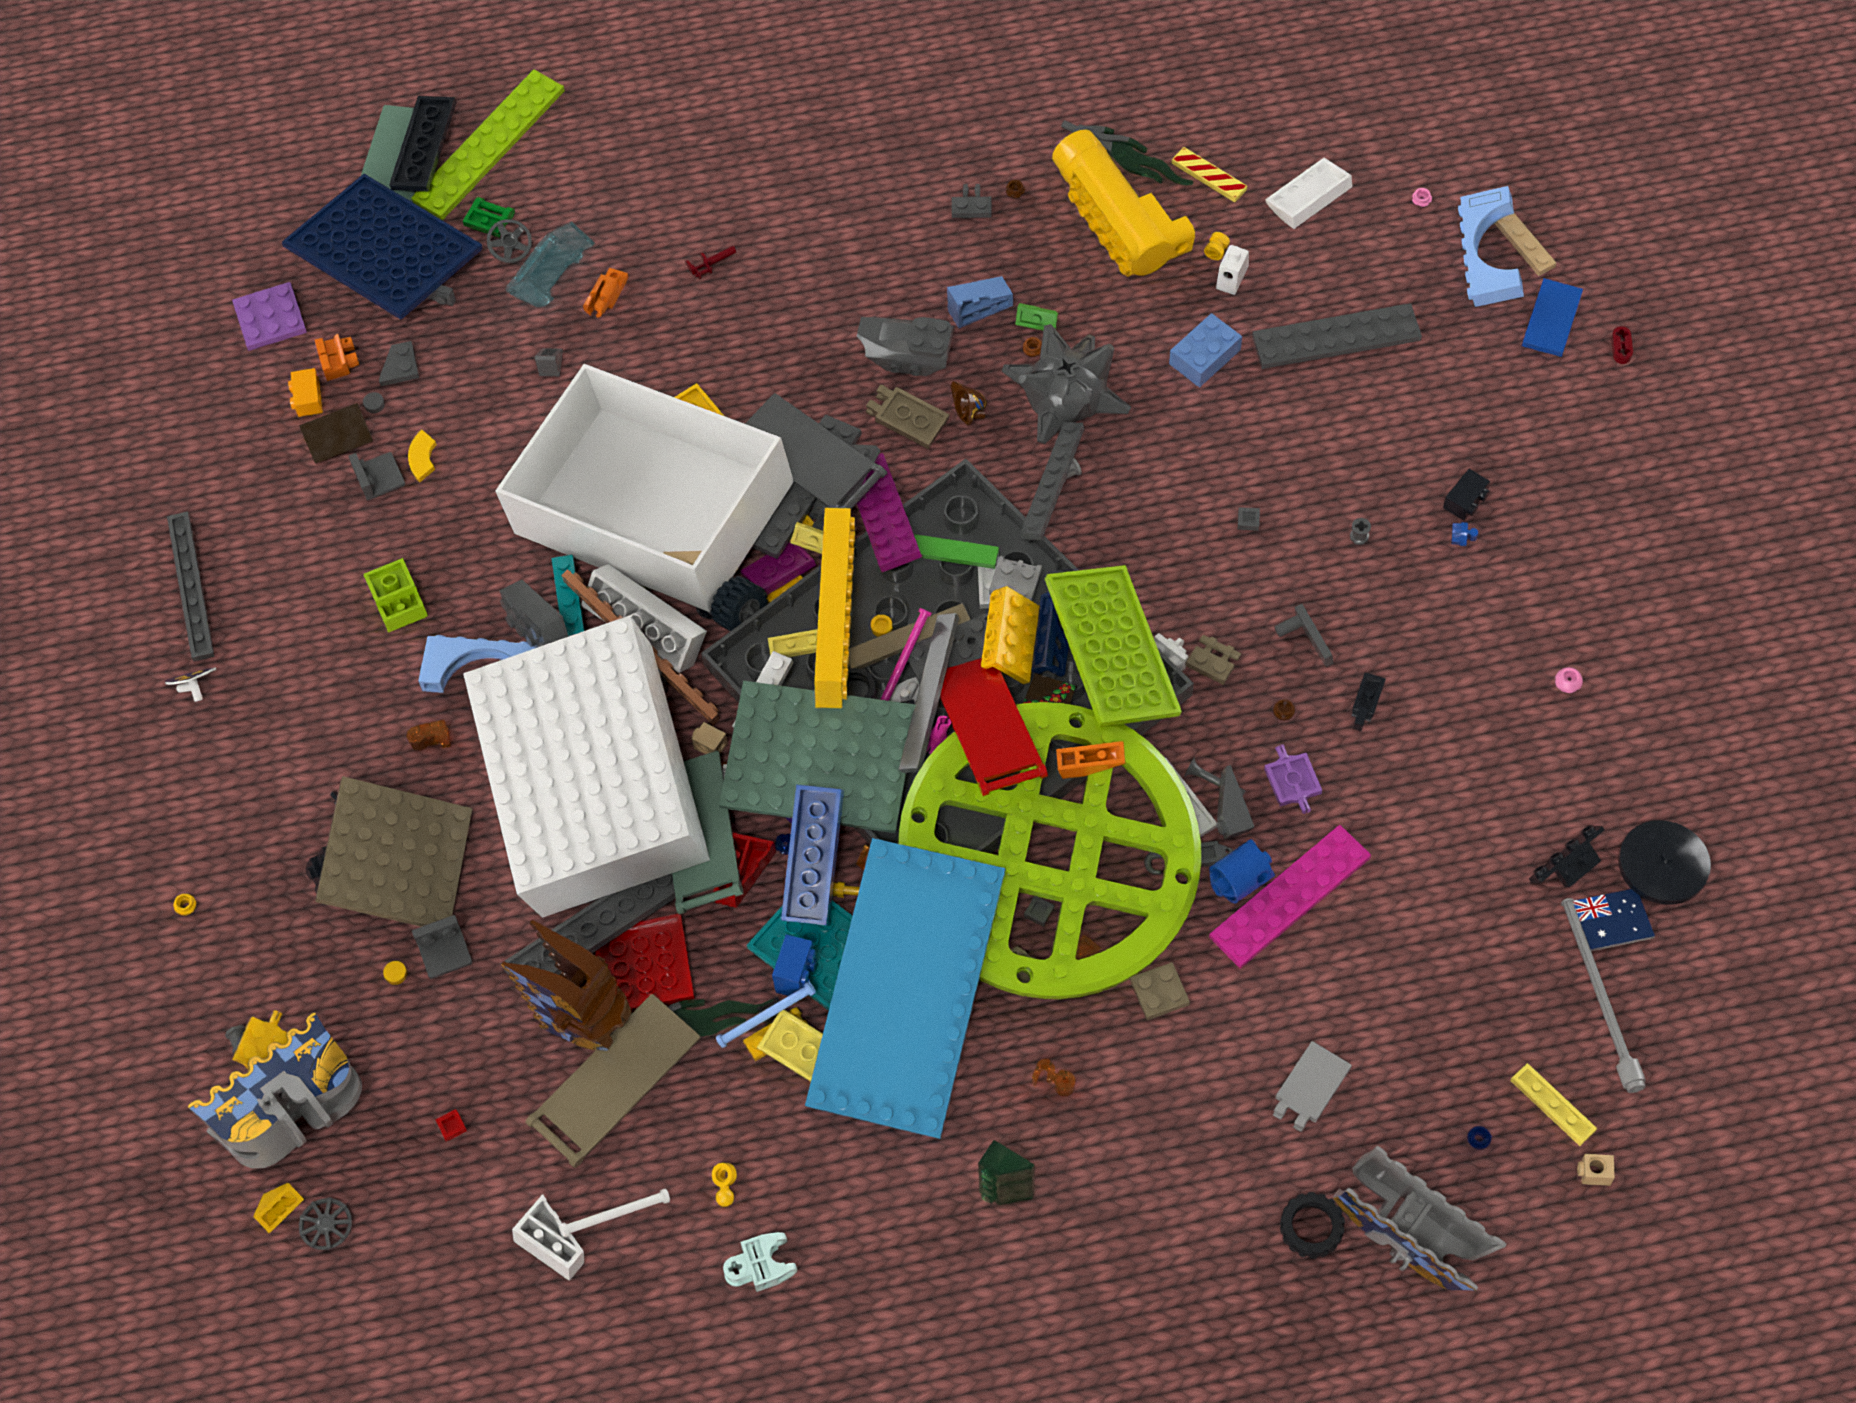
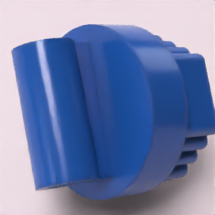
M1461 522V524L1453 523L1451 544L1467 546V539H1470V541L1477 540L1478 530L1476 528L1468 530V522Z

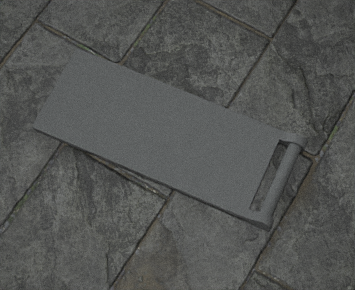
M776 393L745 423L751 427L781 437L794 482L829 508L852 509L870 488L887 474V471L882 466L868 459ZM873 470L874 473L843 506H839L864 477Z

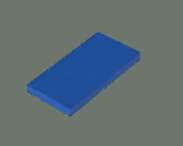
M1543 278L1522 346L1562 357L1583 289Z

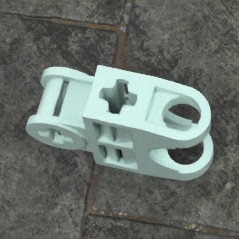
M785 1233L763 1234L742 1241L741 1248L743 1254L730 1257L724 1263L723 1270L727 1283L738 1287L753 1281L756 1292L776 1286L792 1277L798 1271L795 1263H778L771 1258L772 1254L778 1250V1247L787 1242ZM753 1248L755 1249L758 1259H756ZM737 1268L739 1274L735 1275L733 1269ZM760 1268L762 1269L765 1279H763Z

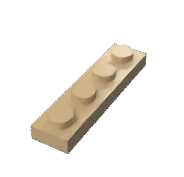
M1515 213L1505 216L1494 223L1538 276L1555 268L1556 262Z

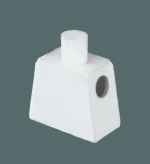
M1233 245L1228 247L1219 267L1216 289L1233 295L1236 294L1249 266V251ZM1228 273H1231L1233 278H1228Z

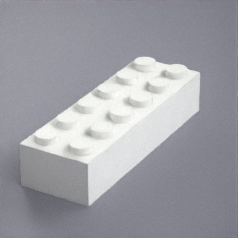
M607 564L593 570L587 588L592 587L599 595L597 598L602 603L606 601L613 608L612 612L617 617L621 615L624 618L630 615L651 645L658 651L657 656L662 660L664 658L667 659L678 673L694 666L707 632L705 629L611 565ZM582 601L581 606H583L585 609H587L588 611L596 615L598 618L603 620L584 601Z

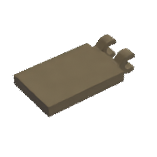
M880 385L876 391L878 393L876 398L884 401L882 406L873 400H870L866 405L868 408L866 413L870 416H876L875 422L927 449L930 448L949 420L950 415L898 387L892 391L884 385Z

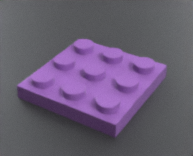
M290 282L232 300L248 351L307 333Z

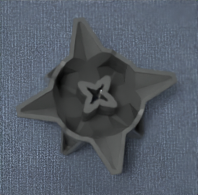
M1051 324L1044 326L1040 359L1035 364H1004L1002 372L1023 387L1032 409L1038 414L1037 442L1046 444L1061 429L1063 422L1075 423L1087 417H1092L1096 413L1129 414L1131 406L1107 387V379L1115 350L1113 345L1106 344L1095 349V337L1088 334L1073 348H1070Z

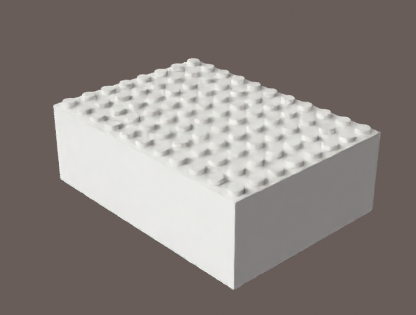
M583 364L496 489V494L514 534L566 555H573L574 558L599 568L609 564L638 584L710 612L712 609L711 604L714 601L713 597L717 594L718 588H721L725 581L728 582L729 578L733 577L794 480L781 437ZM702 551L693 565L663 554V552Z
M630 615L463 673L516 892L542 918L710 860L651 643Z

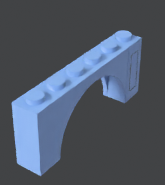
M1501 187L1460 197L1461 205L1458 206L1460 218L1463 217V221L1460 222L1462 234L1465 235V238H1462V246L1467 253L1463 255L1465 266H1468L1465 276L1467 283H1470V288H1467L1469 300L1473 299L1475 307L1524 297L1522 278L1518 269H1497L1487 265L1478 257L1479 242L1486 230L1499 219L1514 214L1513 200L1509 187Z
M443 635L428 636L418 682L422 691L443 693L450 677L465 664L486 658L503 660L535 649V647H531L524 641L514 643L506 640L488 641L484 638L475 640L465 637L450 638Z

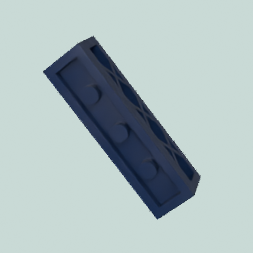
M1047 592L1042 594L1040 598L1031 672L1040 674L1048 670L1062 677L1065 675L1069 644L1064 630H1061L1058 624L1059 617L1051 595ZM1056 637H1058L1061 643V649L1058 648L1055 642ZM1053 656L1056 657L1059 663L1058 667L1052 665Z

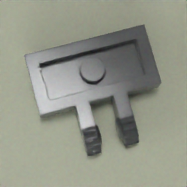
M963 184V197H952V218H991V197H980V184H975V197H968V184Z

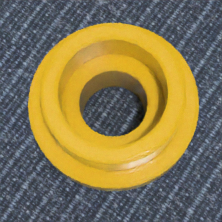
M190 894L178 895L173 904L174 910L182 916L191 914L196 908L195 898ZM185 903H189L187 907L182 908Z

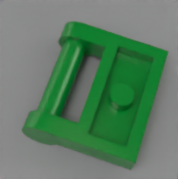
M477 197L462 222L465 227L488 234L490 228L498 221L512 219L515 209L511 207L505 208L487 202L484 198ZM483 208V209H486V210H489V211H492V212L501 214L502 216H499V215H496V214H493V213H490V212H487V211H484V210H481V209ZM496 227L491 235L499 238L501 234L498 227Z

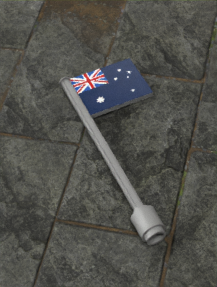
M1632 889L1575 901L1572 898H1566L1561 902V906L1565 909L1620 1058L1616 1069L1621 1083L1628 1093L1639 1092L1646 1087L1645 1076L1639 1060L1633 1059L1629 1055L1591 951L1653 939L1655 934L1640 896Z

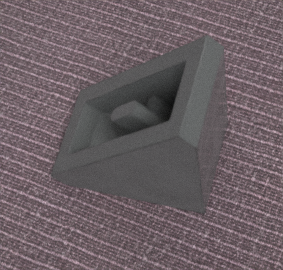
M542 348L535 355L539 376L560 377L563 349Z

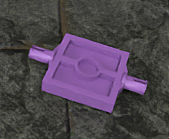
M1284 745L1277 746L1275 749L1280 759L1265 765L1264 770L1279 806L1299 803L1302 813H1309L1311 808L1307 799L1322 794V788L1307 753L1288 756Z

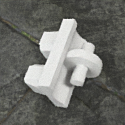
M1158 633L1154 637L1157 648L1183 671L1186 668L1185 662L1188 659V655L1185 654L1186 650L1182 647L1184 640L1178 638L1176 641L1171 638L1167 640Z

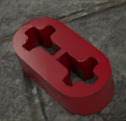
M1624 326L1616 327L1611 336L1613 358L1619 364H1627L1631 361L1633 355L1632 334ZM1618 335H1622V337L1624 338V340L1621 341V338H1620V336H1618ZM1621 349L1624 350V354L1626 356H1623L1622 353H1620Z

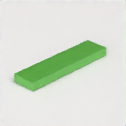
M914 535L922 555L921 558L991 569L996 567L999 547Z

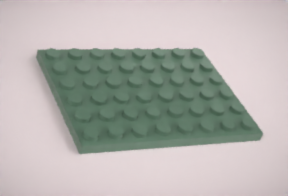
M743 680L719 807L793 818L796 785L844 790L840 825L896 833L907 774L902 773L899 770L916 705L847 695V700L842 701V708H815V690Z

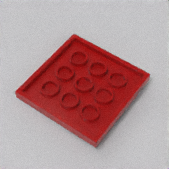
M681 914L640 921L595 951L596 957L598 955L606 960L605 963L609 965L607 968L611 975L616 978L617 986L625 994L631 1012H634L651 994L655 995L665 1005L695 999Z

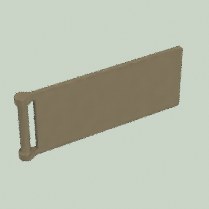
M653 994L631 1014L623 1027L617 1028L610 1035L613 1039V1044L609 1050H596L525 1121L530 1128L534 1127L569 1160V1164L573 1168H577L582 1163L584 1158L700 1040V1036ZM545 1115L581 1150L578 1153L573 1152L540 1121L541 1117Z

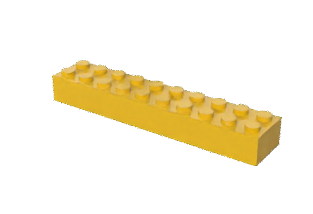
M825 508L814 680L815 708H842V701L847 700L849 629L851 628V616L847 615H850L852 610L851 594L853 590L854 548L851 547H854L855 531H851L855 530V517H851L850 508Z

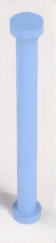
M810 982L805 983V987L724 1035H717L716 1040L722 1048L726 1047L728 1042L802 998L814 995L816 991Z

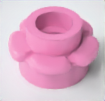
M1425 188L1417 189L1412 195V201L1417 206L1425 207L1432 201L1430 191Z

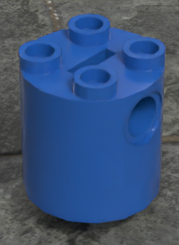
M1249 839L1209 868L1211 887L1219 897L1224 896L1228 901L1236 904L1275 877L1270 866L1272 859L1266 851L1261 852L1256 843Z

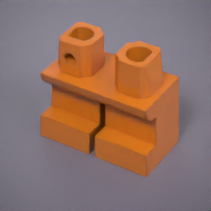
M336 334L333 339L323 341V338L315 339L321 366L327 381L349 375V368L359 365L356 352L345 355V352L355 350L351 337L340 339L339 335Z

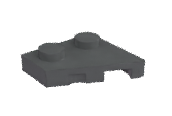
M408 341L391 345L379 378L380 385L386 386L419 378L412 342Z

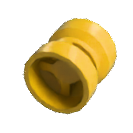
M1214 232L1209 239L1210 243L1204 248V253L1208 258L1218 261L1222 259L1224 250L1228 248L1230 240L1225 234Z

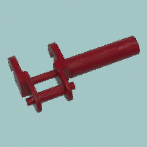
M731 246L709 258L702 252L700 257L703 258V264L695 267L689 260H686L685 263L692 275H695L700 280L702 275L708 272L712 274L713 268L710 267L711 265L737 253L734 246ZM705 266L706 269H704V270H702V271H700V272L697 270V269H699V268Z

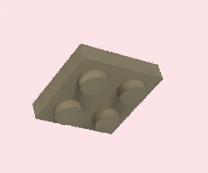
M1173 962L1130 977L1131 985L1146 1020L1190 1005Z

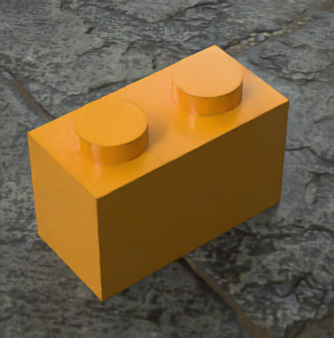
M315 368L291 372V380L288 381L290 393H293V397L290 398L292 410H296L298 417L323 413L320 382Z

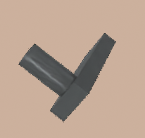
M1303 604L1294 607L1295 616L1274 626L1279 637L1302 627L1325 667L1334 664L1329 648Z

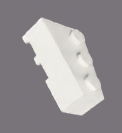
M542 1194L512 1229L513 1240L570 1281L584 1264V1251L571 1233H569L568 1237H562L559 1229V1224L562 1222Z

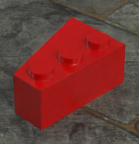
M733 833L743 895L737 897L732 895L717 900L715 903L738 907L775 855L774 841ZM732 883L716 887L713 892L731 887Z

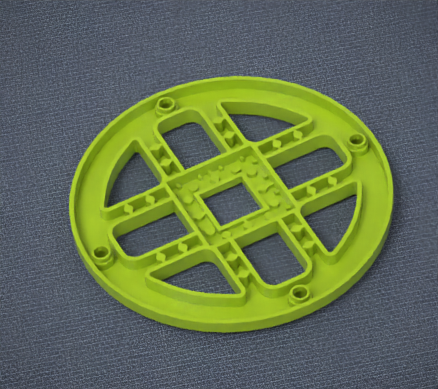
M1051 702L1018 704L1016 706L1044 765L1046 763L1049 743L1056 739L1084 746L1123 741L1126 764L1122 766L1138 781L1154 805L1162 827L1117 817L1107 811L1106 800L1113 768L1087 775L1081 804L1040 795L1039 791L1042 782L1040 777L1018 783L1016 788L1010 791L998 789L989 792V795L982 796L978 784L956 779L969 766V763L956 733L953 732L937 746L915 776L901 814L898 844L1006 869L979 978L980 981L1003 991L1039 999L1077 998L1099 993L1129 980L1130 977L1137 975L1164 952L1185 922L1195 899L1200 878L1201 840L1198 822L1191 800L1175 770L1149 741L1125 724L1099 727L1094 711L1081 706ZM1073 719L1078 720L1081 727H1072L1069 722ZM1036 766L1020 770L1019 773L1036 769ZM949 805L1005 818L998 854L994 855L940 842L934 834L939 809ZM914 814H921L924 822H914L911 817ZM1033 822L1076 832L1069 871L1025 862ZM1103 841L1161 855L1165 861L1161 888L1156 891H1150L1096 878ZM1178 874L1184 875L1187 883H1179L1175 876ZM1018 892L1061 902L1051 956L1048 959L1038 960L1017 955L1008 946ZM1095 905L1146 918L1132 934L1117 945L1080 960L1075 958L1086 907ZM1021 972L1026 973L1029 976V982H1020L1017 974Z

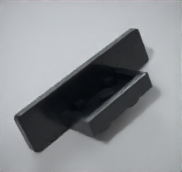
M1589 825L1585 827L1578 838L1568 841L1565 844L1566 848L1550 856V861L1545 865L1537 867L1533 871L1534 874L1529 878L1530 882L1542 883L1555 872L1564 887L1570 888L1601 862L1590 842L1605 830L1603 826Z

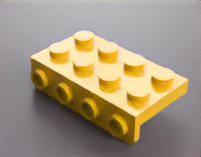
M1008 586L994 590L991 593L981 667L985 669L994 667L1018 682L1026 684L1030 682L1040 606Z

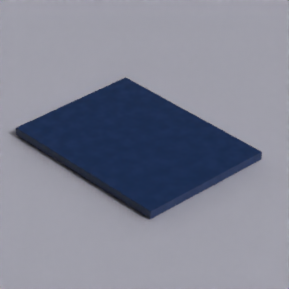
M366 174L360 176L282 241L284 248L400 320L483 249L481 243Z

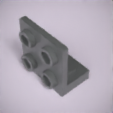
M391 452L366 462L363 459L359 460L356 453L348 456L367 501L405 486L404 479Z
M455 915L412 930L430 979L472 964Z

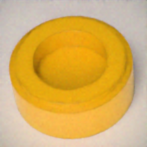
M877 615L871 620V631L875 636L880 637L892 632V620L888 616Z
M392 961L384 967L383 975L389 984L398 985L406 979L407 970L403 963Z

